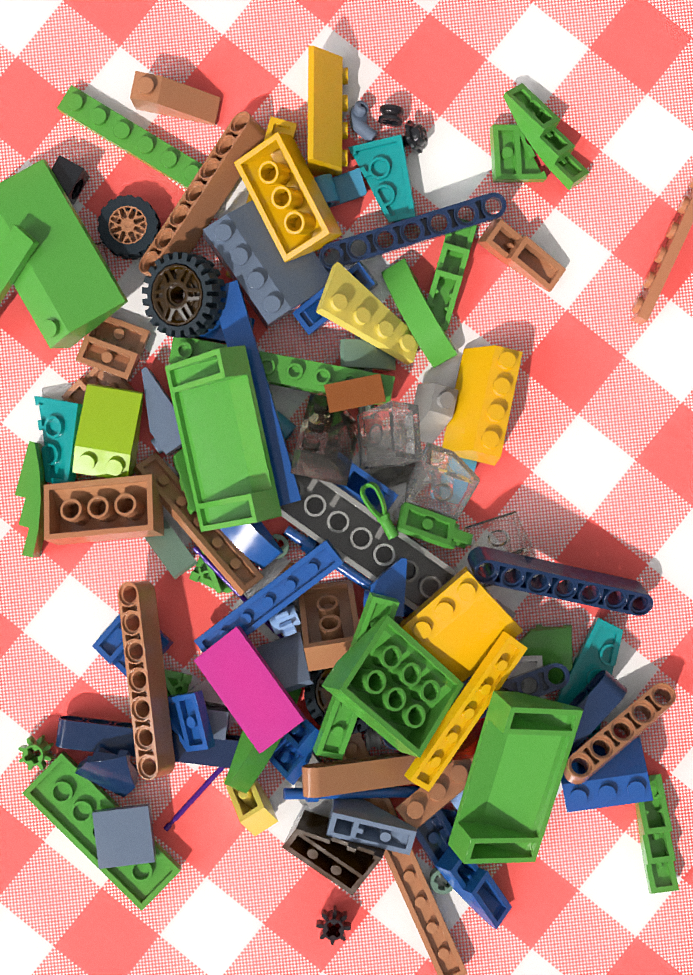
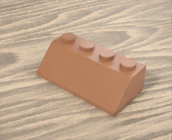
M153 474L44 485L45 541L56 545L164 536L163 505Z

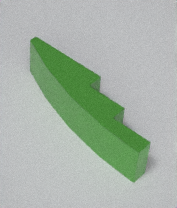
M523 83L505 92L503 97L516 123L549 170L568 190L584 181L590 172L571 154L575 145L556 128L561 119Z
M459 218L462 222H465V223L470 222V221H468V220H464V219ZM477 226L445 235L427 301L442 329L446 331L458 296Z
M29 441L15 495L25 498L18 525L29 528L22 555L35 558L40 557L44 540V485L47 482L45 481L41 451L42 444Z
M302 689L288 692L296 704ZM242 731L224 784L242 793H247L264 770L281 738L259 754L247 735Z
M661 774L648 775L653 801L635 803L649 894L678 891L679 886L674 866L676 858L670 834L672 826Z

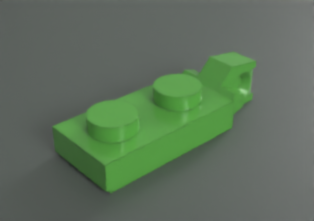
M405 502L401 505L396 526L398 532L448 549H454L455 546L465 549L471 545L473 534L459 530L456 520Z

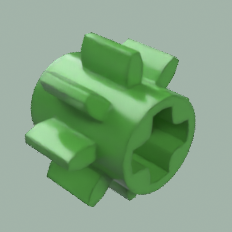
M31 735L26 739L28 745H21L18 750L23 752L19 763L25 762L28 765L29 771L36 765H38L39 769L43 770L47 767L45 760L51 761L55 757L50 753V748L54 746V743L48 744L45 741V735H42L36 741ZM39 750L41 752V755L38 754L34 756L32 751Z

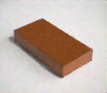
M381 373L324 385L330 413L386 402Z

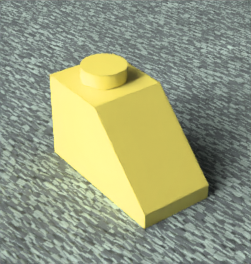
M257 779L247 793H242L226 785L240 823L254 836L279 822L269 798Z

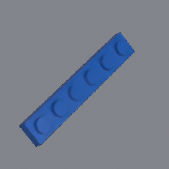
M326 539L197 637L194 642L202 652H205L236 626H240L248 636L342 565L344 559L330 541Z

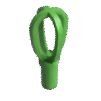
M374 482L364 484L360 489V496L364 504L376 517L377 522H380L389 540L398 536L399 534L390 519V514L387 512L386 502L379 486ZM371 487L375 490L382 507V513H379L370 503L365 494L367 488Z

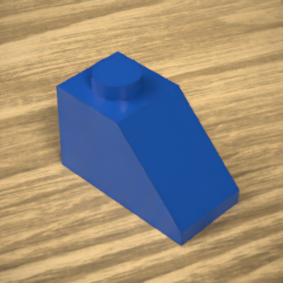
M406 557L398 558L370 583V590H364L363 607H365L369 593L372 592L396 598L400 604L395 616L404 617Z

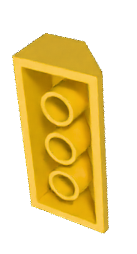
M308 46V167L313 176L323 174L338 176L342 174V167H348V149H342V139H348V122H342V112H348V95H343V85H348V67H343V57L316 46Z
M277 132L234 162L284 262H289L321 249L326 244L343 235L292 135Z
M497 345L463 349L455 389L458 390L453 418L446 426L440 453L493 466L496 465L502 454L522 351Z

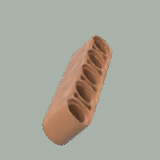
M657 683L570 756L564 770L565 778L573 784H582L668 711L676 699L673 687L667 683ZM654 694L662 695L666 703H659L655 699ZM634 711L642 712L646 716V721L638 720L634 715ZM613 729H622L626 734V738L617 737ZM599 745L604 748L606 755L598 756L595 754L593 746ZM580 763L585 768V773L577 774L573 771L571 764Z
M402 752L303 765V796L318 798L414 784L404 774L416 757Z

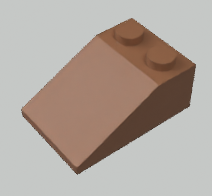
M350 579L314 585L299 596L303 645L308 671L333 668L350 648L359 623L353 582Z

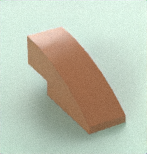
M502 219L492 221L477 242L504 264L548 292L552 291L566 271L560 263L526 235L521 236Z

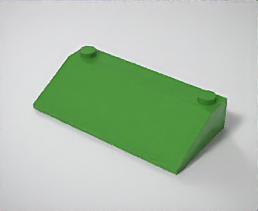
M42 159L0 183V246L14 224L20 225L39 242V245L13 285L49 348H71L125 305L128 300L46 160Z
M245 345L218 348L165 366L201 532L257 523L282 516Z
M493 691L448 845L464 864L536 861L582 717L583 710L580 707L520 692Z

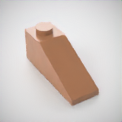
M135 71L130 99L136 110L216 126L221 97L164 76Z

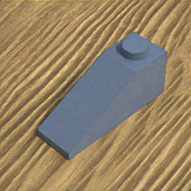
M144 367L141 371L150 433L154 437L150 441L160 454L164 452L170 456L182 448L173 402L152 371Z
M362 798L333 799L326 836L410 855L417 828Z

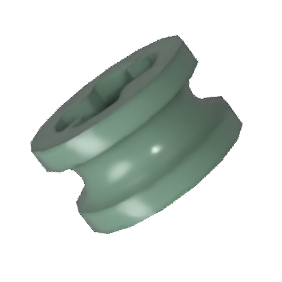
M274 534L272 537L277 539V542L279 540L284 542V546L281 547L283 553L276 558L280 559L288 553L289 542L285 536Z
M433 868L429 876L431 888L438 894H448L453 890L452 886L443 882L444 886H439L435 878L436 876L441 877V873L436 868Z

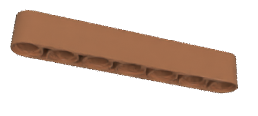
M247 111L238 113L231 120L154 238V241L141 258L139 270L145 276H152L148 272L149 268L156 266L155 261L158 258H163V255L173 254V252H192L203 235V229L210 224L240 178L234 162L264 141L265 129Z
M128 581L122 583L119 587L118 602L137 770L144 780L149 781L170 774L175 767V756L155 588L149 581Z

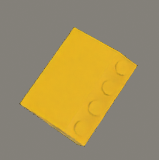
M467 566L398 624L461 682H464L476 672L503 631L513 638L523 631L486 587L475 578Z

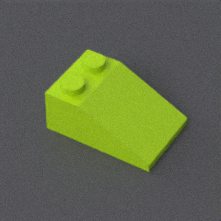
M87 384L75 441L72 472L104 478L127 477L135 473L133 469L137 462L144 392Z

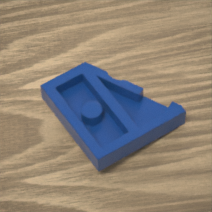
M202 690L168 696L171 729L179 736V740L186 752L206 750L214 747L215 742Z

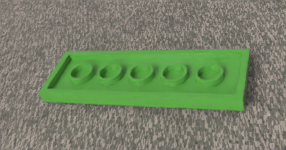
M63 751L22 794L99 869L92 812L94 810L121 806L99 785L76 774L75 771L78 764ZM155 840V862L99 869L141 911L182 869Z

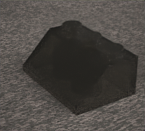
M310 394L296 442L290 473L347 486L360 431L359 423L348 410L330 413L326 396Z

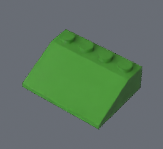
M384 615L337 661L322 684V687L398 751L419 758L464 686L463 682L388 615Z

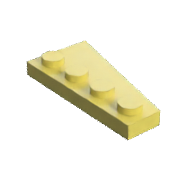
M339 262L332 265L316 312L406 365L413 363L419 345L408 326Z

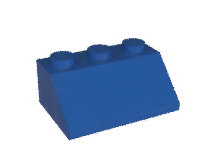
M640 736L634 739L584 783H570L565 778L564 773L561 779L567 812L653 801ZM599 745L593 746L595 754L598 756L606 755L604 748ZM580 763L571 764L573 771L577 774L585 773V768Z

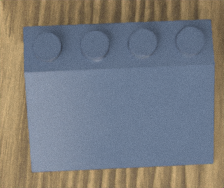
M253 200L227 213L203 229L204 239L233 281H239L242 294L266 329L296 310L326 285L329 273L314 252L289 262H284Z

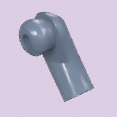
M357 101L350 110V126L365 141H374L378 132L367 124L368 104L364 101Z

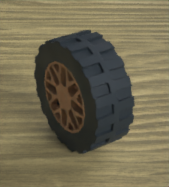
M132 195L117 196L116 199L108 201V204L101 209V215L98 216L97 220L99 222L97 230L100 233L99 237L105 246L117 257L120 256L125 260H138V258L143 257L154 241V238L161 229V222L152 206L141 197H133Z

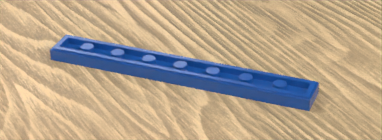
M238 280L232 281L220 288L221 291H226V298H221V302L226 303L224 310L218 311L221 314L219 320L227 347L243 345L246 347L280 506L300 501L302 497L240 283Z

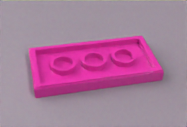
M236 626L194 660L259 754L306 719L240 626Z

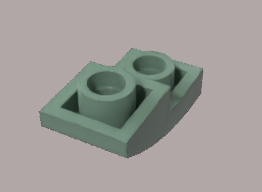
M340 339V366L357 370H396L395 358L363 339Z
M165 517L164 536L144 537L174 579H177L197 564V561Z

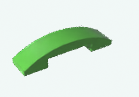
M406 258L382 271V276L396 306L433 368L458 355L449 336L442 329L420 289L419 282Z

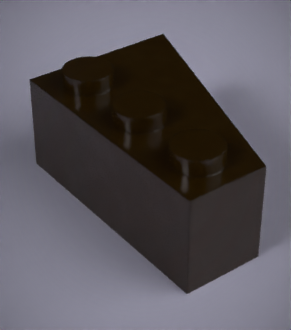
M304 810L291 827L282 848L353 895L383 858L385 849L326 836L328 817Z

